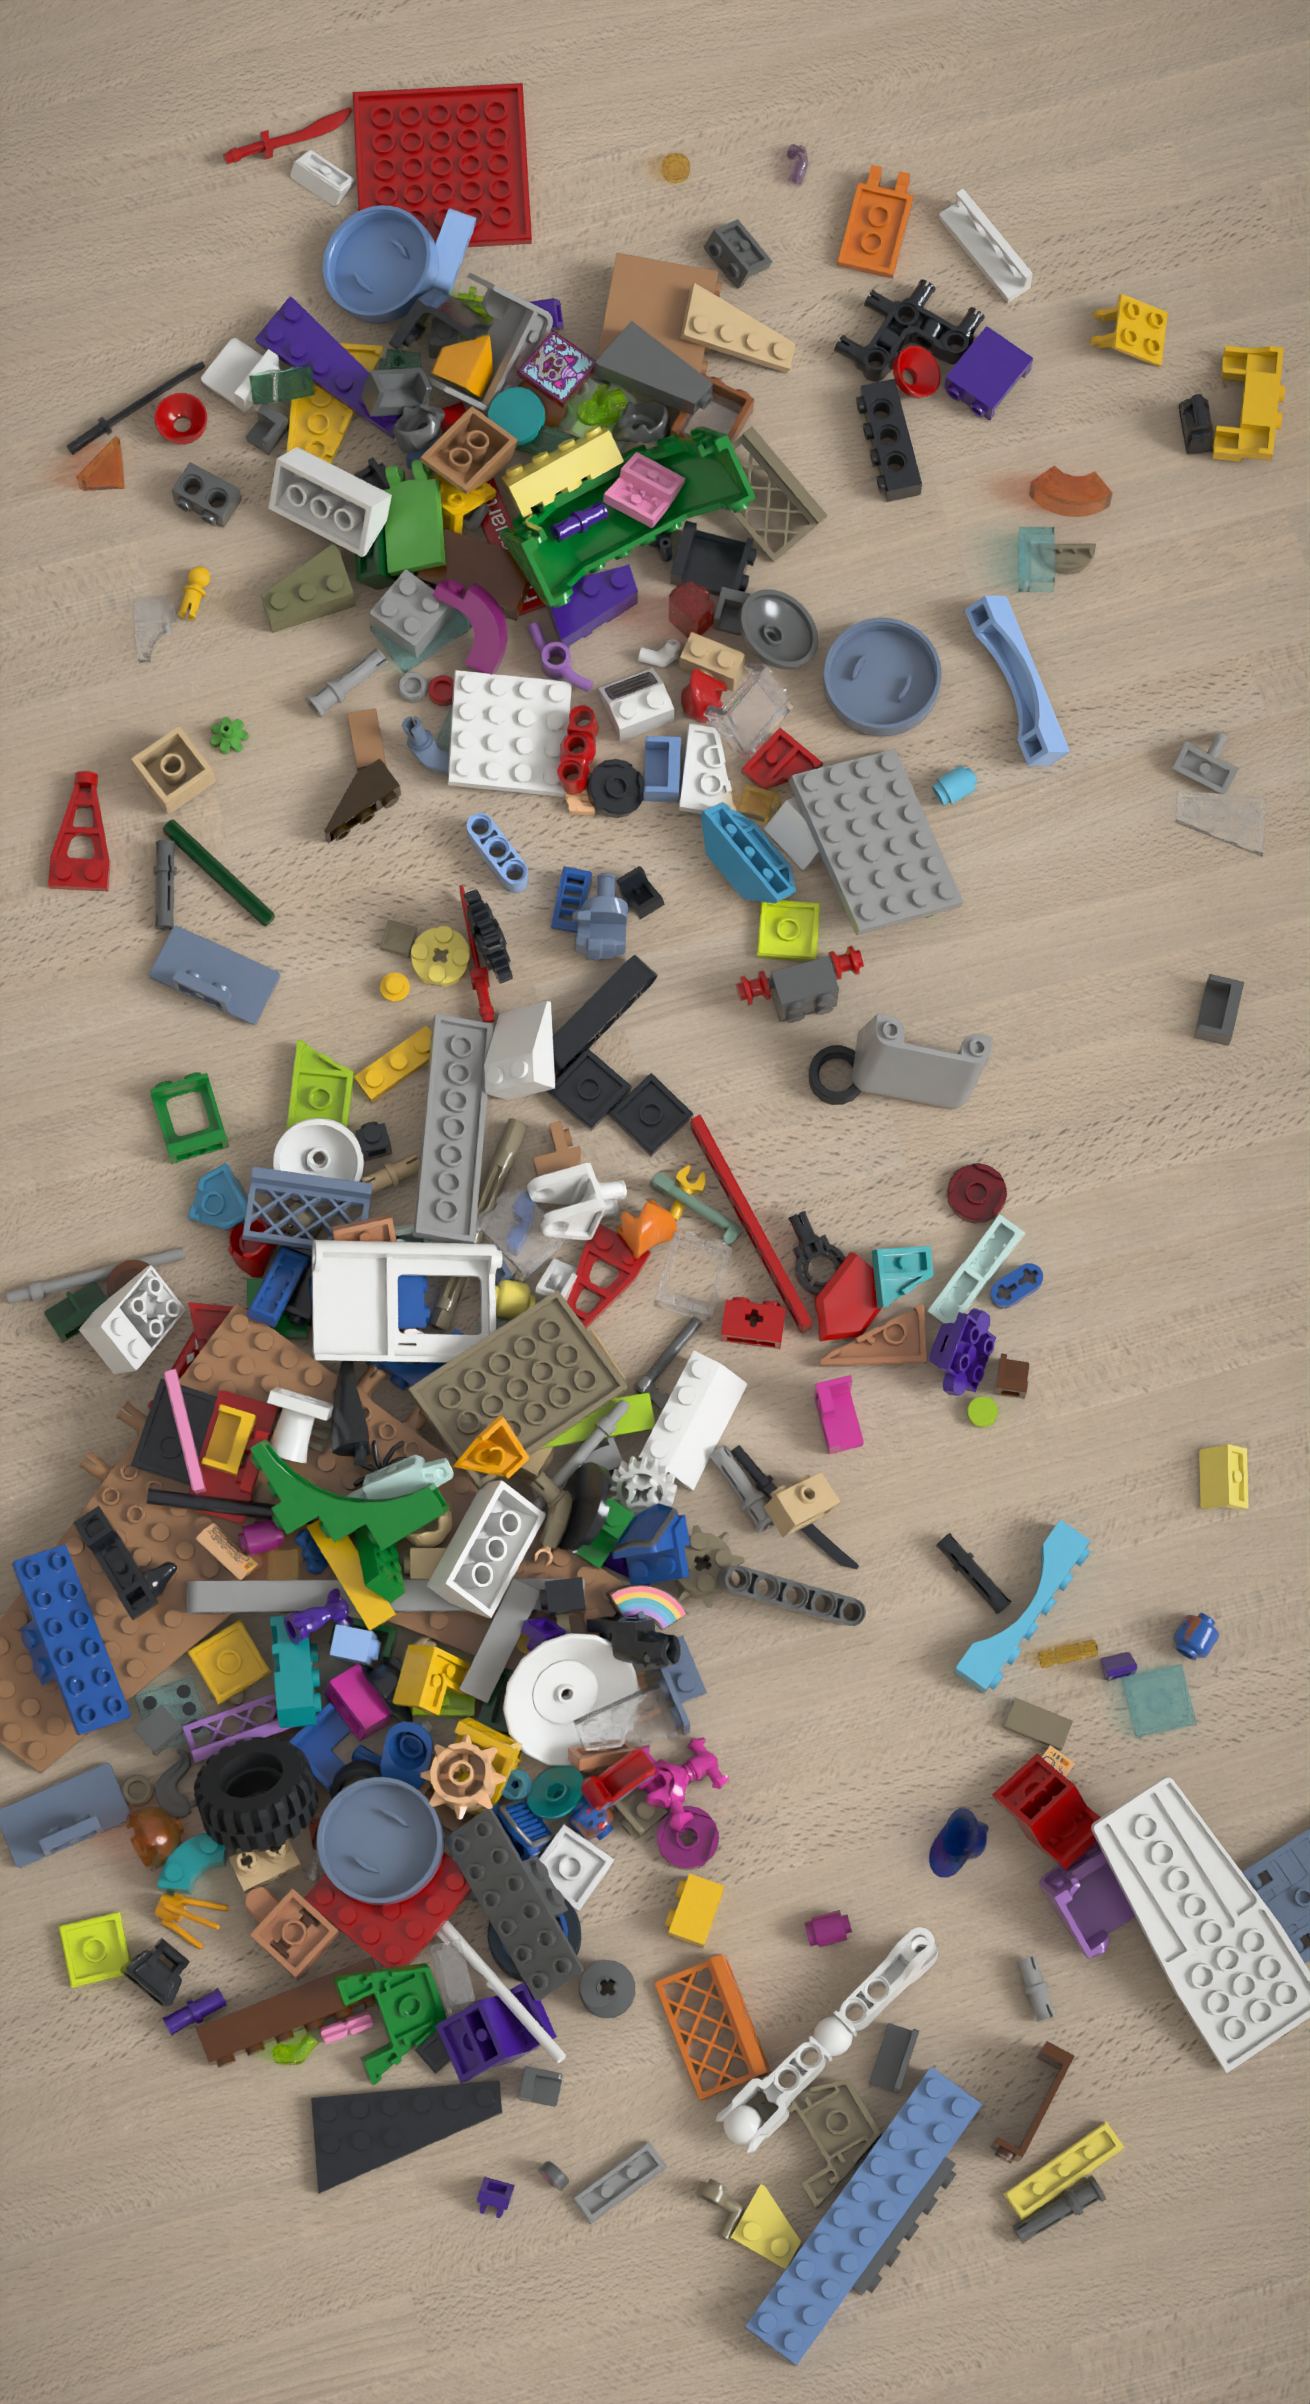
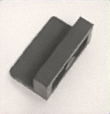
M888 2023L869 2084L899 2094L919 2030L914 2028L909 2030Z

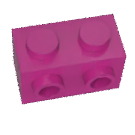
M359 1663L329 1681L324 1696L335 1707L336 1712L359 1742L390 1723L393 1714L384 1703L378 1691L367 1680Z

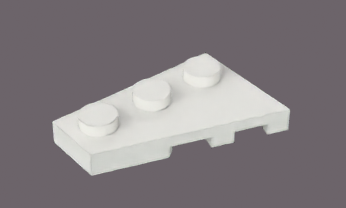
M689 724L687 728L678 804L679 811L702 814L704 810L721 802L727 804L729 809L736 811L731 795V784L728 781L725 768L726 761L718 728Z

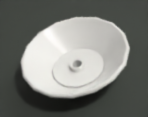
M568 1633L542 1642L519 1662L507 1682L503 1704L508 1733L512 1739L523 1744L521 1750L524 1754L546 1765L574 1766L568 1760V1748L617 1740L624 1737L636 1717L640 1689L632 1663L622 1662L614 1658L611 1642L593 1634ZM570 1689L567 1695L561 1696L563 1690Z

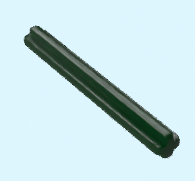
M173 819L165 824L163 827L164 834L174 841L183 852L259 923L267 926L274 920V912Z

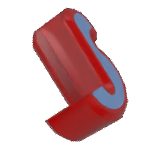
M637 1748L597 1777L590 1776L581 1784L580 1791L593 1810L601 1812L621 1801L639 1785L649 1781L656 1774V1768L643 1749Z

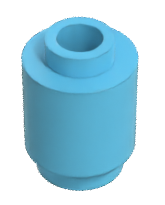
M960 765L936 779L937 783L932 785V789L943 806L948 803L952 805L976 790L974 784L978 781L969 767L964 769Z

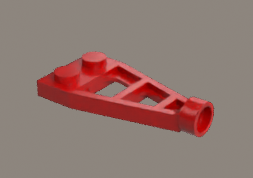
M90 771L75 772L74 789L50 856L49 889L106 892L109 890L110 858L97 792V773ZM81 789H91V790L88 791V792H83ZM78 808H90L92 810L93 826L91 828L73 826L75 813ZM75 836L90 837L94 846L93 858H69L67 852L71 840Z
M600 1223L592 1240H588L583 1248L576 1271L577 1278L567 1301L586 1329L637 1279L651 1256V1252L646 1250L636 1259L633 1251L622 1236ZM599 1260L619 1271L617 1279L606 1288H600L590 1281L593 1264ZM583 1289L600 1297L599 1302L589 1313L576 1308V1302Z

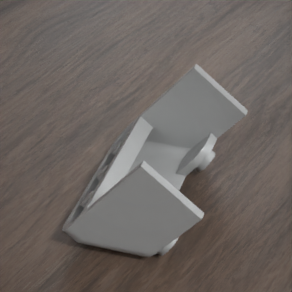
M469 273L467 278L488 288L482 304L484 311L494 317L492 325L486 334L490 335L494 373L482 398H478L445 380L440 382L429 376L427 378L431 385L488 412L491 402L499 393L508 388L518 387L519 383L527 377L520 372V369L547 339L553 320L551 314L546 310ZM539 351L529 361L530 364L535 363Z

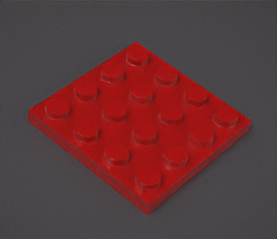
M443 1852L439 1868L431 1881L419 1893L402 1902L390 1905H372L360 1902L337 1888L326 1873L304 1899L384 1968L410 1965L469 1896L472 1889L457 1863Z

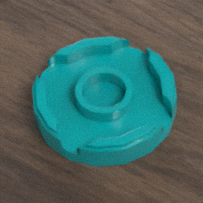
M522 387L508 388L499 393L491 402L488 418L518 439L516 445H524L535 439L539 434L538 431L545 422V408L540 398L531 390Z

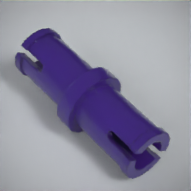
M597 501L582 511L575 510L570 514V517L551 525L550 531L553 538L560 543L576 533L586 532L589 526L608 517L607 508L603 503L601 504V501Z
M216 1988L194 2002L192 1999L187 2001L185 2007L162 2019L172 2036L174 2033L195 2022L197 2024L203 2022L202 2018L227 2006L220 1990Z

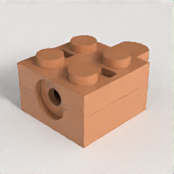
M264 1887L254 1888L246 1896L245 1906L247 1911L260 1923L250 1934L251 1938L297 1981L340 1936L339 1930L293 1888L281 1901ZM310 1916H313L316 1919V1921L314 1922L310 1918Z

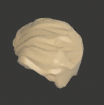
M447 1511L405 1538L417 1548H435L443 1542L453 1527L451 1512Z

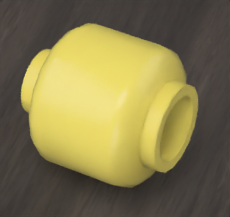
M501 1280L498 1285H495L496 1317L512 1320L535 1305V1295H531L528 1284Z

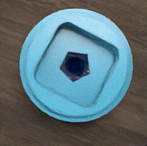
M517 1768L510 1773L502 1792L505 1798L516 1801L525 1798L530 1793L532 1783L527 1772Z

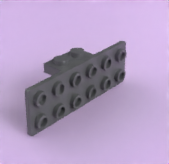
M492 1808L485 1809L444 1838L445 1844L536 2001L544 1999L584 1972L582 1963L556 1920L557 1917L569 1911L564 1903L562 1893L555 1888L549 1877L547 1867L539 1860L538 1856L524 1861L521 1860Z

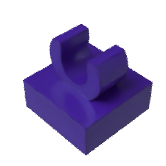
M546 1617L524 1621L521 1630L523 1634L530 1638L527 1644L529 1651L534 1650L544 1641L566 1634L565 1629Z
M484 2177L477 2198V2202L481 2203L480 2213L484 2214L487 2205L497 2207L496 2217L501 2218L504 2210L508 2209L515 2185Z

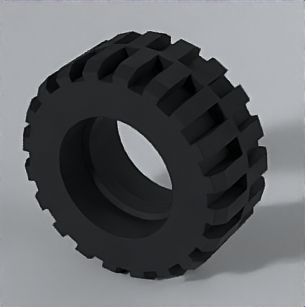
M252 1737V1740L249 1741L242 1739L236 1741L235 1745L231 1747L227 1745L221 1748L219 1754H213L207 1759L206 1766L203 1765L194 1782V1796L204 1830L217 1844L224 1845L227 1849L236 1851L238 1848L242 1852H252L255 1849H259L261 1852L269 1850L268 1847L274 1845L277 1847L284 1845L287 1839L297 1837L302 1828L306 1829L318 1807V1792L308 1758L305 1757L301 1749L285 1740L280 1742L275 1737H268V1739ZM267 1791L254 1797L245 1798L256 1792Z

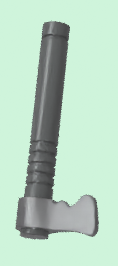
M695 1316L680 1331L645 1375H641L634 1384V1390L639 1394L649 1393L650 1399L659 1409L665 1407L670 1396L668 1393H659V1388H655L654 1382L703 1324Z

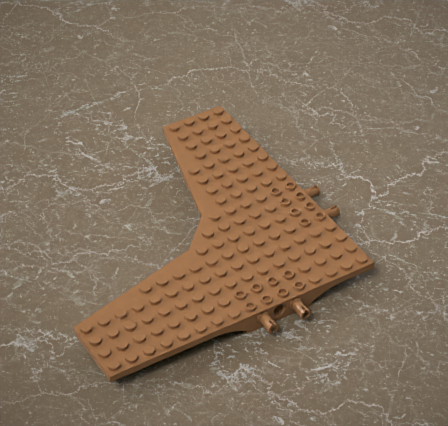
M236 1303L179 1380L180 1385L218 1397L220 1390H225L267 1403L270 1391L280 1387L333 1404L338 1376L268 1325L248 1318V1311ZM370 1363L368 1369L356 1384L369 1432L370 1455L366 1456L367 1464L378 1470L372 1453L373 1440L377 1441L378 1454L382 1466L386 1454L400 1441H404V1446L395 1451L388 1464L397 1457H410L413 1455L423 1457L426 1463L442 1458L448 1460L454 1472L453 1478L437 1488L450 1508L453 1527L443 1542L435 1547L447 1548L478 1490L463 1469L452 1467L456 1463L453 1459L420 1436L421 1433L419 1431L428 1420L423 1413L420 1415L422 1411L417 1405L407 1419L400 1422L371 1401L370 1395L382 1379L385 1378L386 1374ZM128 1401L122 1408L132 1416L130 1417L119 1410L116 1418L138 1432L137 1437L116 1466L113 1465L111 1467L92 1451L85 1457L93 1462L95 1466H92L84 1459L82 1460L79 1467L100 1480L101 1486L75 1521L97 1506H100L142 1572L156 1568L165 1562L176 1564L177 1571L167 1583L163 1594L157 1597L159 1604L133 1621L118 1598V1593L98 1560L87 1547L73 1523L55 1546H67L126 1702L168 1669L182 1655L186 1654L188 1650L192 1649L205 1636L215 1630L229 1616L233 1615L186 1613V1582L338 1580L329 1563L327 1568L320 1574H312L306 1570V1559L301 1556L302 1548L295 1543L294 1539L298 1532L302 1529H307V1526L311 1524H304L288 1535L285 1530H282L285 1544L278 1545V1549L250 1556L258 1566L245 1578L239 1580L202 1546L196 1537L205 1528L215 1523L240 1547L238 1534L243 1533L242 1526L268 1519L246 1516L245 1522L239 1524L191 1509L147 1504L149 1489L188 1493L190 1486L131 1466L147 1416L133 1407ZM332 1417L327 1421L332 1423ZM313 1423V1429L324 1433V1427ZM271 1432L269 1442L273 1436V1432ZM331 1434L323 1453L308 1447L306 1463L281 1458L303 1478L320 1488L341 1496H348L351 1492L362 1488L363 1483L355 1487L353 1485L354 1481L372 1473L363 1467L355 1466L354 1457L333 1454ZM310 1435V1441L317 1444L320 1443L321 1439ZM261 1470L251 1501L277 1505L281 1500L279 1497L275 1498L271 1494L266 1484L269 1480L263 1470ZM541 1524L513 1577L516 1579L577 1577L585 1579L586 1611L569 1614L570 1632L600 1636L598 1632H587V1619L603 1616L614 1617L616 1611L606 1593L625 1586V1584L603 1568L597 1570L574 1553L560 1548H551L553 1555L551 1564L544 1566L547 1560V1553L544 1551L539 1553L537 1561L534 1562L532 1558L533 1552L543 1546L539 1541L544 1527ZM355 1530L352 1533L348 1534V1536L354 1544L355 1548L357 1549L354 1532H356L357 1530ZM405 1537L396 1542V1549L402 1568L403 1580H410V1574H404V1555H410V1548L417 1547L413 1546ZM21 1592L0 1620V1743L42 1773L91 1732L82 1735L76 1734L56 1680L42 1685L40 1679L35 1675L33 1661L29 1650L22 1642V1632L20 1629L33 1619ZM532 1611L528 1620L542 1617L550 1620V1618H556V1616L548 1617V1611ZM395 1612L396 1616L388 1621L475 1656L496 1612H494L492 1618H486L473 1612ZM515 1645L505 1665V1669L515 1671L521 1659L527 1654L522 1653Z

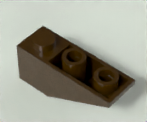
M380 758L355 774L324 830L328 844L333 840L339 841L345 838L350 833L351 828L359 823L360 825L366 824L375 816V812L383 807L385 809L390 808L399 800V796H401L400 785Z

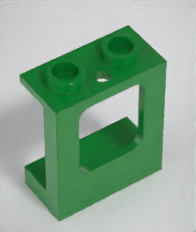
M200 1072L186 1075L184 1080L175 1083L164 1081L158 1083L154 1089L150 1090L172 1164L229 1147L207 1073L202 1075ZM191 1092H199L207 1112L209 1127L183 1136L176 1135L167 1108V1101Z

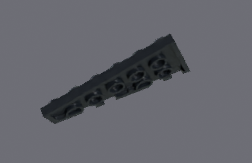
M500 2081L311 2098L318 2194L502 2114Z

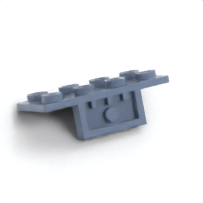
M179 926L173 927L149 973L150 979L251 1025L257 1024L281 977L278 971Z
M643 1611L637 1613V1618H646ZM682 1635L677 1637L681 1649L679 1662L671 1667L653 1669L651 1672L652 1674L655 1672L659 1674L660 1679H658L657 1686L663 1701L669 1700L672 1707L669 1708V1715L675 1729L681 1728L683 1734L686 1735L690 1733V1722L682 1703L702 1696L707 1691Z
M105 1763L0 1809V1827L18 1868L25 1867L132 1820L130 1810L109 1763Z

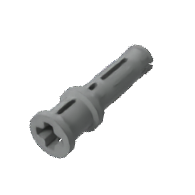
M375 648L340 677L324 682L325 686L314 695H307L305 700L308 706L319 718L325 716L326 710L337 702L342 703L346 698L345 695L350 690L386 665L388 662L379 649Z
M726 1445L715 1450L710 1455V1458L717 1465L726 1481L740 1499L741 1510L749 1514L756 1525L755 1530L757 1533L769 1529L774 1523L764 1509V1506L767 1504L764 1500L766 1497L764 1493L756 1491Z

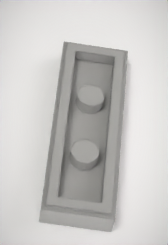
M648 2141L572 2197V2199L589 2223L592 2224L664 2171L667 2166Z

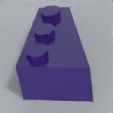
M630 565L580 578L571 587L573 594L569 597L570 601L567 604L558 608L548 605L547 607L558 642L563 643L569 649L570 645L582 637L586 638L592 634L593 630L605 622L609 623L638 603V590Z

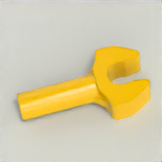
M688 1165L681 1169L676 1176V1182L680 1185V1189L690 1195L694 1193L702 1194L705 1189V1173L702 1172L699 1175L697 1182L689 1183L686 1179L690 1174L691 1166ZM676 1200L669 1213L675 1218V1221H678L685 1205Z

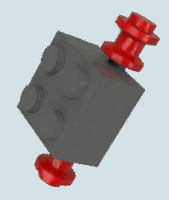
M851 945L847 947L845 954L837 955L834 951L828 952L829 956L772 971L771 979L766 978L763 970L758 972L756 979L748 980L745 975L741 976L740 983L736 984L740 1001L745 1000L747 1005H752L754 997L762 995L766 1000H769L772 995L780 1022L787 1020L788 1023H794L804 1019V1015L815 1012L817 1015L829 1013L833 1010V1007L837 1006L839 994L837 980H841L842 973L852 971L854 975H859L860 968L864 967L860 950L855 951Z

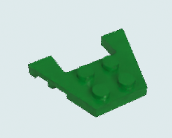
M426 1963L333 1977L340 2001L344 2006L373 1994L389 2042L360 2057L367 2079L372 2085L382 2080L381 2075L393 2064L398 2065L402 2062L401 2057L414 2045L418 2047L437 2030L436 2025L447 2019L431 1969Z

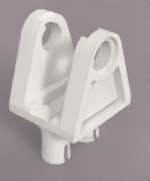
M584 1163L539 1176L527 1185L530 1198L534 1202L571 1205L544 1215L545 1220L540 1224L543 1234L547 1237L592 1240L601 1218L617 1216L619 1210L617 1199H625L627 1194L626 1185L623 1180L599 1183L591 1163Z

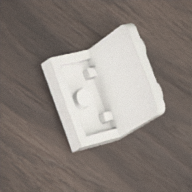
M233 338L202 375V383L246 413L252 405L258 402L268 384L272 383L280 372L278 355L268 349L264 356H262L237 338Z

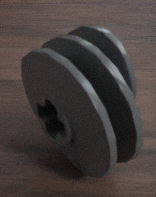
M601 1960L593 1963L583 1973L580 1980V1997L585 2008L593 2015L601 2018H615L625 2013L632 2005L635 1997V1981L632 1973L623 1964L614 1960ZM603 1982L607 1985L610 1982L614 1983L613 1991L615 1994L612 1996L608 1993L606 1996L601 1995V1984Z

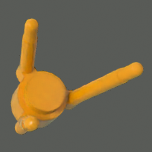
M164 1893L155 1910V1916L162 1919L161 1925L172 1929L199 1950L202 1949L203 1945L174 1922L180 1923L184 1917L215 1930H218L220 1926L206 1918L186 1911L187 1906L184 1904L228 1911L229 1907L215 1902L184 1897L177 1893L173 1896Z

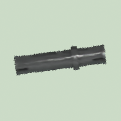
M172 840L156 841V866L153 867V874L156 875L155 929L172 930L174 927V876L177 874V867L174 866L175 842Z

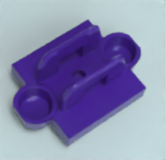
M973 1308L968 1314L958 1312L955 1323H944L938 1331L929 1355V1362L938 1366L940 1371L945 1373L943 1390L948 1395L960 1396L965 1390L976 1393L979 1382L983 1379L984 1369L990 1354L994 1350V1342L996 1340V1337L988 1331L990 1315L983 1310Z

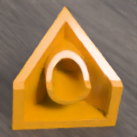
M490 335L445 347L442 346L430 373L478 398H482L494 373Z
M499 1415L476 1437L452 1467L498 1475L509 1479L530 1458L505 1418Z

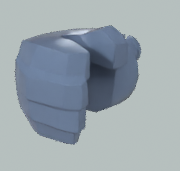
M599 874L597 876V896L585 900L582 907L573 912L572 920L578 924L574 943L575 951L585 955L588 960L611 959L626 952L628 904L625 900L615 897L616 876L614 874Z

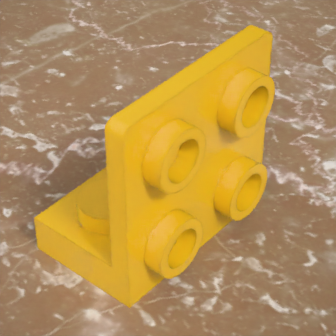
M436 473L431 476V479L435 478L440 482L443 528L462 534L463 515L496 496V490L487 483L465 494Z

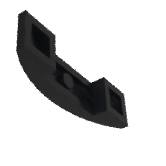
M97 1506L73 1523L87 1547L98 1560L118 1593V1598L133 1621L159 1604L137 1562L100 1506ZM135 1574L138 1581L132 1584V1577Z

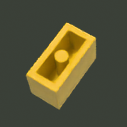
M690 1873L687 1881L681 1879L675 1897L680 1898L676 1910L670 1909L665 1922V1926L670 1928L668 1936L704 1948L725 1886Z

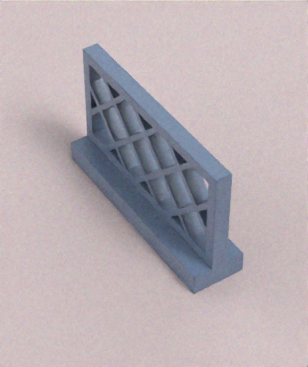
M252 1167L242 1240L312 1249L315 1239L310 1235V1232L319 1226H322L330 1236L325 1240H334L332 1229L327 1224V1221L337 1214L346 1224L368 1219L373 1184ZM255 1192L268 1194L273 1202L261 1208L254 1200ZM290 1197L298 1198L303 1204L302 1207L293 1213L283 1203ZM319 1202H326L334 1210L321 1217L313 1206ZM278 1206L287 1217L275 1224L266 1213ZM349 1206L363 1208L362 1215L354 1221H351L343 1210ZM254 1208L256 1213L252 1215V1210ZM308 1210L317 1221L304 1228L296 1217ZM260 1217L270 1227L263 1233L250 1231L251 1223ZM290 1221L300 1231L293 1237L285 1236L280 1231V1228Z

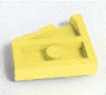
M760 2184L731 2239L786 2270L801 2240L766 2187Z

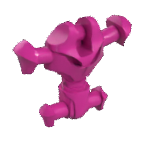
M704 1737L698 1739L691 1738L687 1748L693 1750L696 1757L687 1759L682 1767L667 1763L662 1759L656 1762L649 1754L650 1744L635 1747L636 1749H643L656 1768V1774L646 1783L639 1785L638 1788L640 1790H647L648 1795L645 1800L648 1804L671 1809L673 1817L669 1825L676 1831H681L683 1826L694 1818L691 1812H684L682 1803L685 1802L684 1796L686 1795L685 1791L687 1789L686 1786L689 1784L688 1782L692 1780L700 1781L701 1778L708 1775L713 1783L712 1788L721 1789L729 1781V1776H723L719 1771L717 1757L710 1751H707L703 1745L706 1742Z

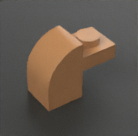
M561 1121L549 1123L555 1152L533 1157L537 1177L581 1165L580 1146L568 1149V1147L573 1146L569 1128L563 1130Z

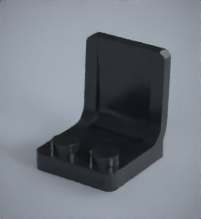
M434 287L416 300L388 344L397 351L404 346L409 348L414 340L417 342L426 330L424 323L430 314L435 315L472 340L477 339L489 330L492 322L449 294H443Z

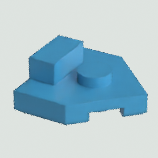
M224 1163L200 1177L196 1188V1197L187 1218L228 1231L244 1223L248 1196L240 1180L234 1176L229 1164Z

